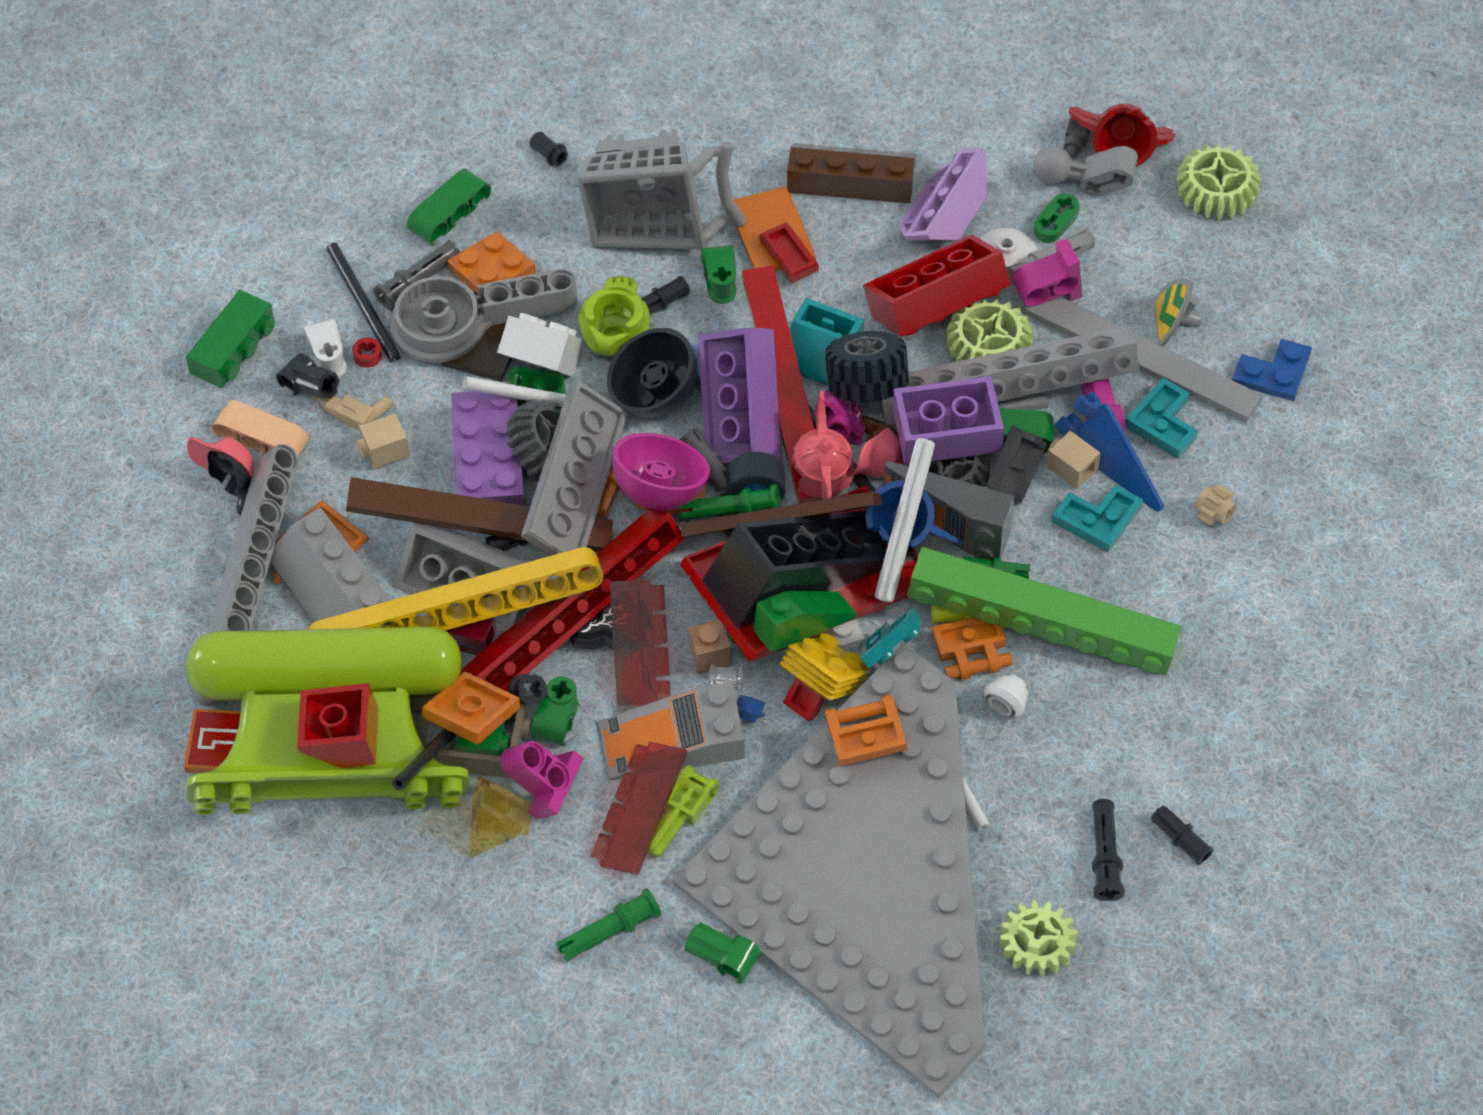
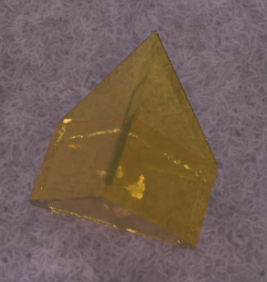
M483 776L477 778L472 805L470 859L519 835L528 836L531 823V815L527 812L531 805L529 802Z

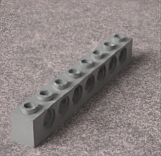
M1127 325L909 372V385L906 387L991 376L998 402L1138 372L1140 369L1137 345ZM893 397L880 400L879 406L886 425L895 424Z

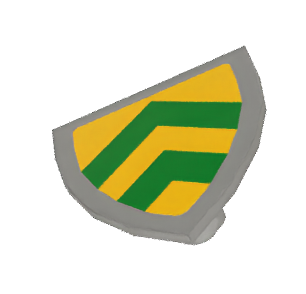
M1179 278L1168 282L1154 297L1158 344L1163 347L1175 333L1180 322L1199 327L1202 323V315L1192 312L1200 300L1196 295L1191 294L1194 283L1188 279Z

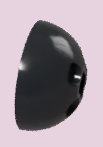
M654 328L634 336L619 349L609 366L607 374L609 396L620 408L638 417L657 418L676 411L691 396L697 382L698 362L695 351L683 334L669 328Z

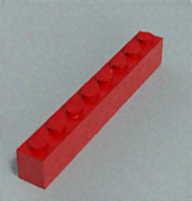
M648 509L596 554L603 572V579L596 588L536 605L461 669L460 675L467 672L502 690L508 691L509 684L515 676L527 675L685 539V537H682L681 530L670 512ZM584 567L580 571H585L590 567Z

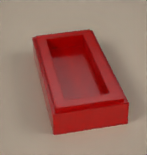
M787 222L759 234L761 244L791 284L819 271L818 262Z

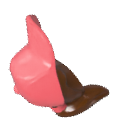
M862 415V422L865 425V433L868 434V437L861 450L857 468L851 475L863 474L873 478H883L886 460L903 465L898 434L892 426L886 425L885 422Z

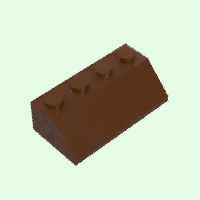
M794 143L790 148L787 189L789 193L911 204L917 154Z

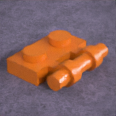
M972 617L933 626L931 629V635L940 661L950 659L955 661V665L944 667V674L951 679L959 677L960 680L970 679L972 674L989 671L990 674L1000 672L1002 667L1013 665L1010 652L999 655L996 652V649L1006 647V637L1001 625L989 624L981 619ZM983 652L985 658L968 661L967 655Z

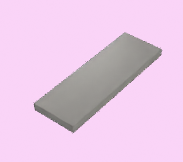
M575 379L569 385L521 534L523 539L550 556L587 547L611 470L613 450L616 443L620 440L628 412L578 379Z

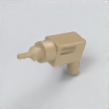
M311 395L313 399L321 402V406L325 408L326 413L360 431L359 425L374 421L394 406L393 401L388 397H383L374 405L368 406L348 395H345L343 399L337 396L328 399Z

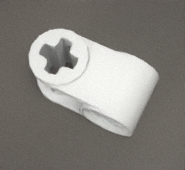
M335 319L304 326L307 343H309L310 353L313 354L316 366L335 372L338 378L345 374L347 366Z

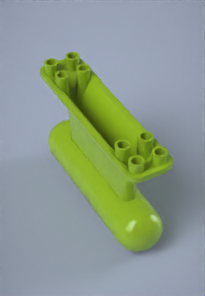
M435 627L214 631L201 635L193 643L186 656L185 671L189 683L204 698L216 701L241 700V714L236 739L226 759L214 770L194 774L187 779V800L194 803L195 814H214L216 812V804L230 803L231 813L246 814L251 812V803H263L265 800L369 797L405 799V807L408 809L426 807V798L440 797L441 807H459L461 805V795L466 794L469 785V772L463 767L444 765L433 759L403 790H396L392 785V780L424 749L413 723L409 696L436 695L456 682L462 667L461 652L456 640L445 630ZM370 684L378 705L375 765L340 768L298 751L297 738L301 690Z

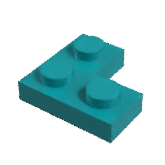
M1164 377L1128 415L1125 421L1127 428L1178 459L1195 441L1198 434L1197 429L1176 417V414L1189 401L1190 393Z
M1114 485L1097 507L1069 492L1052 514V522L1109 552L1142 508L1143 499Z
M911 607L891 625L888 622L884 623L861 643L860 658L869 668L876 662L879 665L885 663L895 653L893 648L902 640L904 643H908L920 632L918 626L921 624V616Z

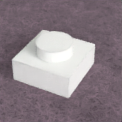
M856 619L836 626L831 631L826 632V634L838 640V646L843 650L859 646L864 642V637Z

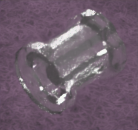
M710 664L709 685L732 682L734 691L738 695H743L744 665L739 664L737 668L717 667L716 664Z

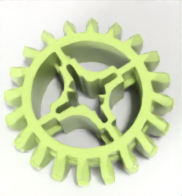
M1218 143L1211 149L1205 144L1202 151L1194 149L1191 156L1186 155L1183 163L1178 168L1176 186L1179 199H1184L1185 208L1194 206L1195 215L1202 210L1205 211L1206 220L1211 216V213L1217 214L1219 221L1225 213L1232 220L1236 212L1243 215L1246 208L1251 209L1259 196L1261 178L1260 174H1258V165L1252 164L1251 156L1243 157L1242 149L1234 152L1231 145L1224 149L1220 148Z
M983 298L980 304L972 303L970 308L964 307L958 310V313L952 314L950 323H948L946 328V346L949 349L951 359H956V362L1032 346V329L1029 326L1027 316H1021L1020 308L1011 310L1010 302L1004 305L999 304L997 298L993 303H987L986 299ZM1002 327L1008 330L1012 336L1008 335V332L1002 329Z

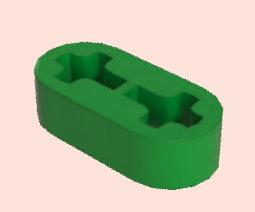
M1065 193L1054 197L1035 220V237L1044 243H1052L1060 239L1079 215L1078 199L1071 194ZM1066 205L1071 207L1070 209H1065L1061 215L1059 214L1060 207L1064 208ZM1052 222H1054L1053 229H1048L1047 231L1043 230V227L1047 228L1050 226Z

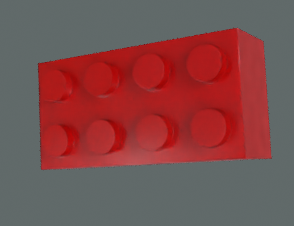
M973 234L863 284L873 319L900 337L913 335L919 328L930 323H938L944 320L947 315L964 307L970 308L972 303L985 297L996 296L1000 293V290L1011 286L1002 251Z

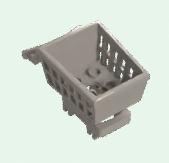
M671 129L670 134H666L665 130H661L657 138L628 141L624 140L623 134H618V138L613 140L612 135H607L605 142L596 146L595 154L588 155L581 171L577 175L592 247L705 248V243L710 241L725 224L734 223L738 227L743 226L746 223V218L732 198L728 176L733 145L730 142H723L720 146L707 147L691 163H688L685 142L678 143L676 129ZM713 157H718L715 174L720 202L727 213L714 217L702 229L693 176L697 175ZM682 213H691L692 220H683ZM667 214H676V220L667 221ZM651 215H660V221H651ZM604 216H613L612 221L603 222ZM620 216H628V221H620ZM636 216H644V221H635ZM660 229V236H650L651 230ZM667 229H677L678 237H667ZM684 229H694L695 237H684ZM601 230H610L609 235H600ZM627 230L626 236H617V231ZM634 230H643V236H633Z

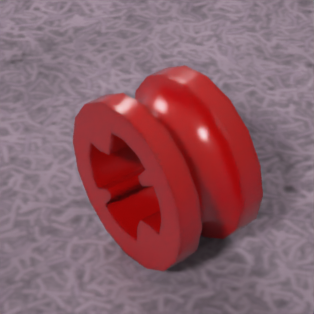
M370 337L361 338L353 345V357L357 365L369 368L381 361V345L376 339ZM364 349L368 352L373 350V354L369 355L365 353L362 355L361 351Z

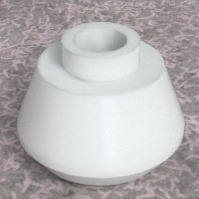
M1003 675L985 686L983 690L984 700L990 709H994L1001 715L1008 716L1007 718L1009 719L1021 717L1024 714L1028 691L1025 682L1016 675Z

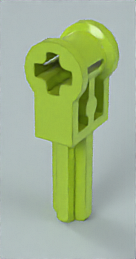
M686 766L679 775L675 785L663 800L664 809L667 812L645 842L644 849L653 857H661L685 821L695 825L718 793L720 781L715 778L710 780L695 772L693 766Z

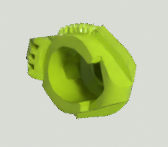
M621 275L609 277L605 282L604 289H599L597 292L590 294V297H587V300L581 306L577 316L585 344L592 353L614 357L627 341L644 331L650 330L651 317L649 316V309L646 302L642 301L640 296H638V285L634 278Z

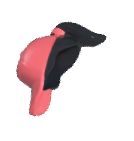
M190 437L187 443V452L193 462L207 469L209 475L217 479L221 484L227 474L231 475L225 491L231 495L238 496L236 510L238 515L241 516L254 472L251 453L244 445L232 437H224L213 444Z

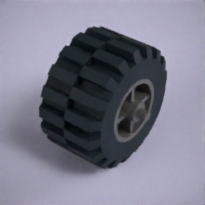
M881 331L856 332L835 339L826 347L825 358L828 389L830 393H833V396L845 401L875 402L893 397L894 389L909 385L906 343L895 334Z

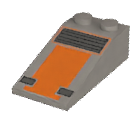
M732 682L696 687L598 721L609 781L684 769L688 765L696 767L745 759L744 735Z

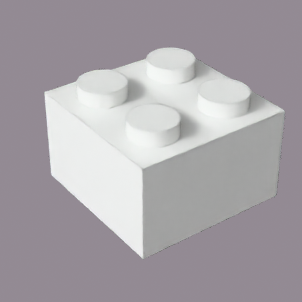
M520 313L519 318L508 316L497 353L564 375L573 376L584 344V340L575 337L576 330L554 322H550L549 327H546V321L524 313Z

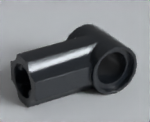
M303 353L297 354L276 374V380L282 388L288 387L294 392V396L302 391L319 398L331 399L338 392L337 387L340 380L337 374L316 366Z

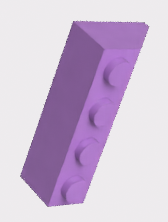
M742 328L698 335L705 441L712 450H717L719 453L717 457L722 464H729L735 457L747 452L769 453L781 460L774 329Z

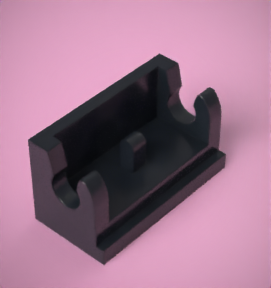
M1012 425L986 487L1014 495V501L1022 504L1048 444L1042 441V438Z

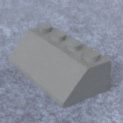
M322 508L293 523L274 546L270 565L280 576L283 583L312 622L391 600ZM387 622L383 625H391L394 622Z
M416 523L411 527L393 586L410 594H415L529 561L452 529ZM519 585V586L515 587L514 589H521V588H523L525 585ZM492 594L484 595L482 598H488ZM459 603L452 604L449 607H456V604L459 605ZM528 608L496 616V630L502 633L507 631L523 617Z

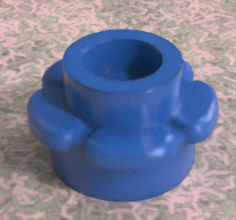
M739 695L737 707L741 719L756 722L757 716H765L763 712L765 702L750 696Z

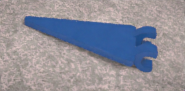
M1093 391L1089 392L1086 396L1080 395L1073 403V406L1079 413L1089 419L1082 425L1080 418L1074 412L1070 413L1067 418L1062 416L1054 425L1057 431L1063 436L1071 431L1100 452L1098 470L1130 493L1142 498L1143 503L1154 511L1159 512L1163 510V501L1110 405L1107 403L1101 405L1099 397Z

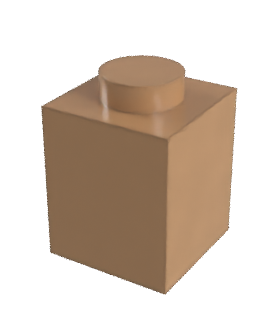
M720 620L688 627L689 647L698 674L731 667L730 645Z

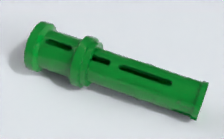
M777 484L762 490H751L748 487L741 490L740 494L693 499L688 504L679 507V509L693 508V511L680 512L679 514L681 521L746 513L781 507V497Z
M648 888L641 890L640 896L625 904L617 903L613 908L614 912L561 941H557L556 946L559 952L564 954V960L569 962L574 957L622 931L631 933L635 931L636 925L651 917H660L662 915L661 910Z

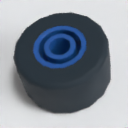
M747 452L738 455L728 464L726 468L727 495L740 494L741 490L748 487L751 490H762L777 484L781 502L785 497L784 465L777 457L764 452Z

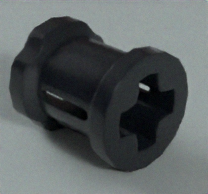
M535 674L517 675L511 680L508 692L519 697L520 704H539L547 695L546 682L542 677ZM525 683H531L529 690L532 692L531 696H525L527 689L524 687Z

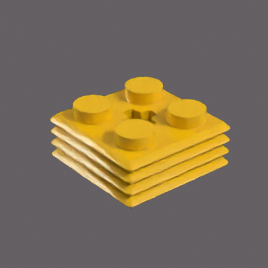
M821 633L820 636L811 639L805 638L801 642L788 645L790 650L785 651L786 656L782 657L784 661L779 662L782 668L828 701L855 693L865 682L864 680L868 679L867 674L871 673L870 669L864 665L860 655L844 651L838 646V640L826 633Z

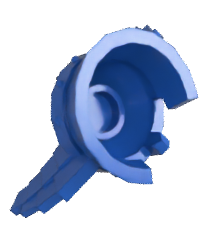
M903 480L886 483L875 492L880 493L882 505L868 507L866 510L867 529L875 532L878 531L882 541H887V544L890 540L905 483ZM923 489L908 547H917L929 534L962 546L963 541L933 525L935 516L933 502Z

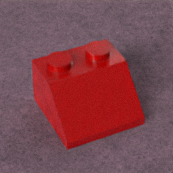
M369 683L300 691L297 749L299 752L340 768L376 764L378 705Z

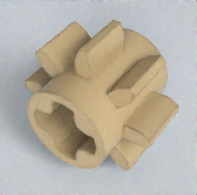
M1216 485L1214 489L1210 486L1206 487L1199 495L1195 504L1201 511L1198 518L1209 526L1217 522L1222 525L1226 524L1237 508V504L1231 500L1235 493L1223 485L1220 487Z

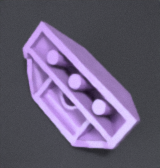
M984 148L959 149L953 155L954 159L943 165L927 181L900 223V228L906 241L960 240L987 197L986 151Z

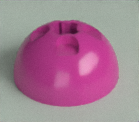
M654 433L632 434L619 440L613 450L612 466L619 487L630 500L648 509L667 511L688 504L699 495L710 475L709 464L698 450L681 440L666 435Z

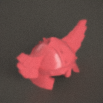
M819 391L816 429L800 436L799 441L793 447L795 452L792 455V466L802 476L799 480L798 490L809 496L819 497L824 500L838 495L849 486L854 478V475H851V473L855 471V463L852 456V448L843 435L834 430L827 429L824 391Z

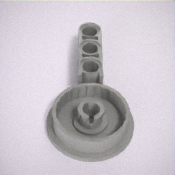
M556 269L478 285L479 295H474L466 284L454 278L444 276L423 278L409 285L399 295L391 314L390 329L395 344L406 355L424 362L438 363L451 361L470 352L480 342L489 327L506 323L508 316L519 318L520 313L538 317L572 309L577 303L575 276L569 270Z

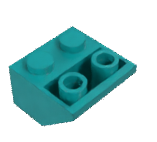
M805 298L789 329L801 376L828 386L825 358L826 347L832 341L842 336L864 331V319Z

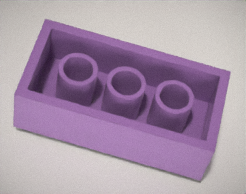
M477 391L451 393L457 494L525 505L522 466L519 467V460L517 457L512 456L514 451L507 445L510 439L505 433L508 429L506 422L518 408L517 399Z

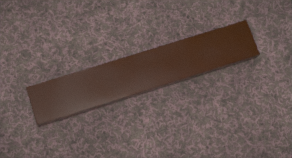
M866 492L686 522L680 525L682 537H693L734 530L738 523L825 515L880 506L882 501L880 493Z

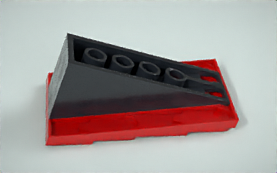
M863 486L861 488L840 495L838 497L866 493L870 491L866 486ZM867 508L825 515L738 523L728 540L685 556L680 566L687 576H690L689 579L702 597L707 600V604L720 622L724 624L725 629L738 647L742 649L748 661L751 662L789 648L787 646L771 653L753 631L757 602L785 591H837L857 613L856 619L881 611L887 605L909 598L907 593L919 555L912 547L907 548L896 594L892 602L875 598L888 544L887 541H882L878 531L875 532L867 529L865 517ZM831 628V629H829V630H826V631H824V632H821V633H826V632H828V631H831L833 628Z

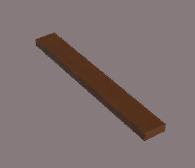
M351 477L345 512L527 541L521 537L530 506ZM595 518L586 548L599 552L611 542L613 520Z

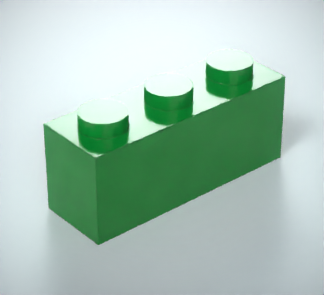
M239 289L186 355L189 373L219 388H222L228 380L233 381L237 377L240 365L244 359L251 358L255 354L259 340L263 335L268 336L275 326L272 304Z

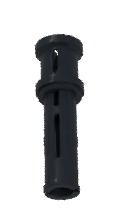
M1098 799L1092 803L1096 857L1091 865L1092 871L1096 874V885L1093 888V895L1100 901H1117L1125 895V887L1121 883L1120 872L1123 870V861L1117 855L1114 802L1110 799ZM1104 825L1106 827V841L1104 837Z

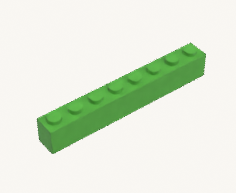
M925 547L921 548L907 593V597L916 599L920 603L939 606L956 614H965L981 619L989 624L1001 625L1018 633L1037 636L1051 643L1063 644L1084 653L1099 655L1116 663H1125L1154 674L1167 675L1181 630V625Z

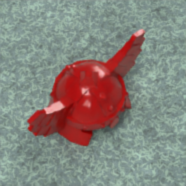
M1117 104L1107 108L1101 115L1088 112L1080 107H1069L1068 113L1072 115L1073 120L1079 123L1078 125L1094 131L1093 147L1096 153L1119 146L1132 148L1138 155L1136 167L1142 165L1152 156L1157 145H1167L1168 142H1173L1176 135L1172 133L1173 129L1155 127V124L1150 121V117L1142 111V108L1132 104Z

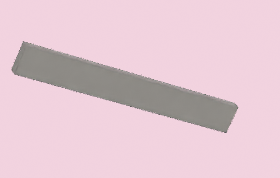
M1062 297L1037 306L1030 307L1024 304L1022 307L1023 314L1070 337L1122 327ZM1131 331L1137 345L1139 369L1141 372L1158 380L1164 377L1189 392L1190 396L1245 423L1262 401L1261 394Z

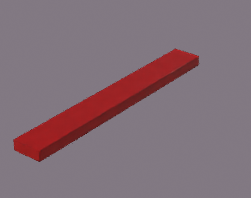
M774 266L742 270V280L754 328L774 329L780 433L798 504L822 500V498L812 497L798 490L799 480L802 476L792 466V455L795 452L793 447L799 441L800 436L815 429Z

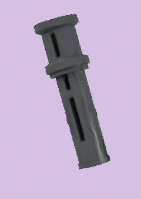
M451 240L446 241L445 244L409 269L398 270L394 273V277L385 284L376 285L373 288V292L377 301L387 310H392L399 295L405 288L418 280L431 277L448 265V259L460 253L456 244Z

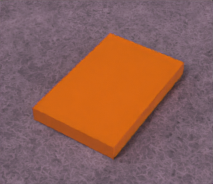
M787 186L734 199V202L746 218V223L743 226L738 227L735 225L752 268L773 265L775 272L782 271L761 244L759 234L785 222L790 225L816 260V254Z

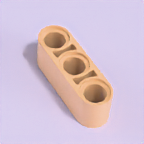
M237 400L228 401L212 424V431L217 437H232L247 449L251 447L259 450L261 455L266 454L279 444H286L294 449L298 457L309 442L307 432L300 426Z

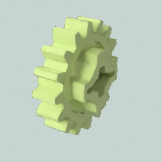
M1034 900L1030 909H1027L1022 903L1019 904L1018 915L1009 911L1007 913V922H1002L1000 933L1002 935H1000L999 944L1000 947H1004L1003 957L1005 959L1014 958V969L1019 968L1021 965L1025 966L1026 975H1030L1033 969H1038L1039 975L1044 977L1046 968H1050L1055 974L1058 973L1059 962L1067 966L1070 962V954H1075L1077 930L1072 929L1073 919H1063V908H1059L1055 912L1051 911V902H1047L1044 908H1039L1037 901Z

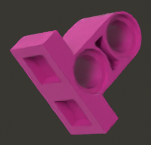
M1067 238L1055 242L1056 253L1025 264L1012 274L1011 279L1026 306H1037L1068 294L1071 301L1083 297L1080 262Z
M529 741L505 749L501 755V766L510 778L534 796L527 812L535 818L542 819L558 814L584 758L574 750L554 756L539 743Z

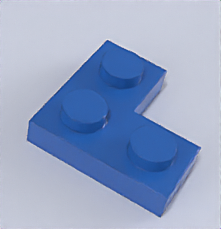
M1281 338L1273 363L1241 354L1232 380L1249 389L1294 401L1312 347Z

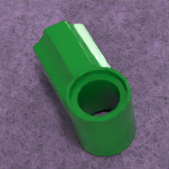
M701 922L694 925L685 944L686 952L716 966L721 975L728 974L738 979L736 982L739 984L744 982L761 955L760 948L750 939L738 935L731 938Z

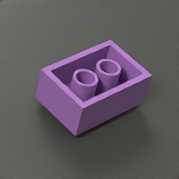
M991 376L894 389L893 416L904 465L910 464L917 438L934 442L935 447L931 461L1001 452L1004 427Z

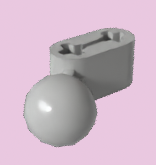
M1048 146L1041 149L1036 155L1034 171L1036 176L1048 185H1058L1066 181L1067 178L1080 181L1082 192L1105 195L1132 185L1138 155L1132 148L1119 146L1090 155L1083 164L1072 161L1071 156L1065 149L1059 146Z

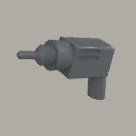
M1072 115L1069 118L1063 149L1068 152L1071 158H1074L1077 154L1081 153L1082 146L1085 147L1087 145L1090 130L1078 125L1079 123L1072 119Z

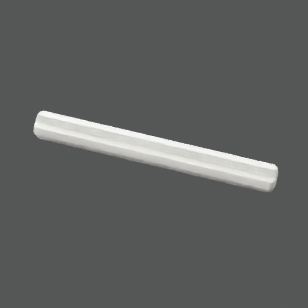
M917 438L875 592V598L878 600L892 602L896 594L935 447L934 442L931 440Z

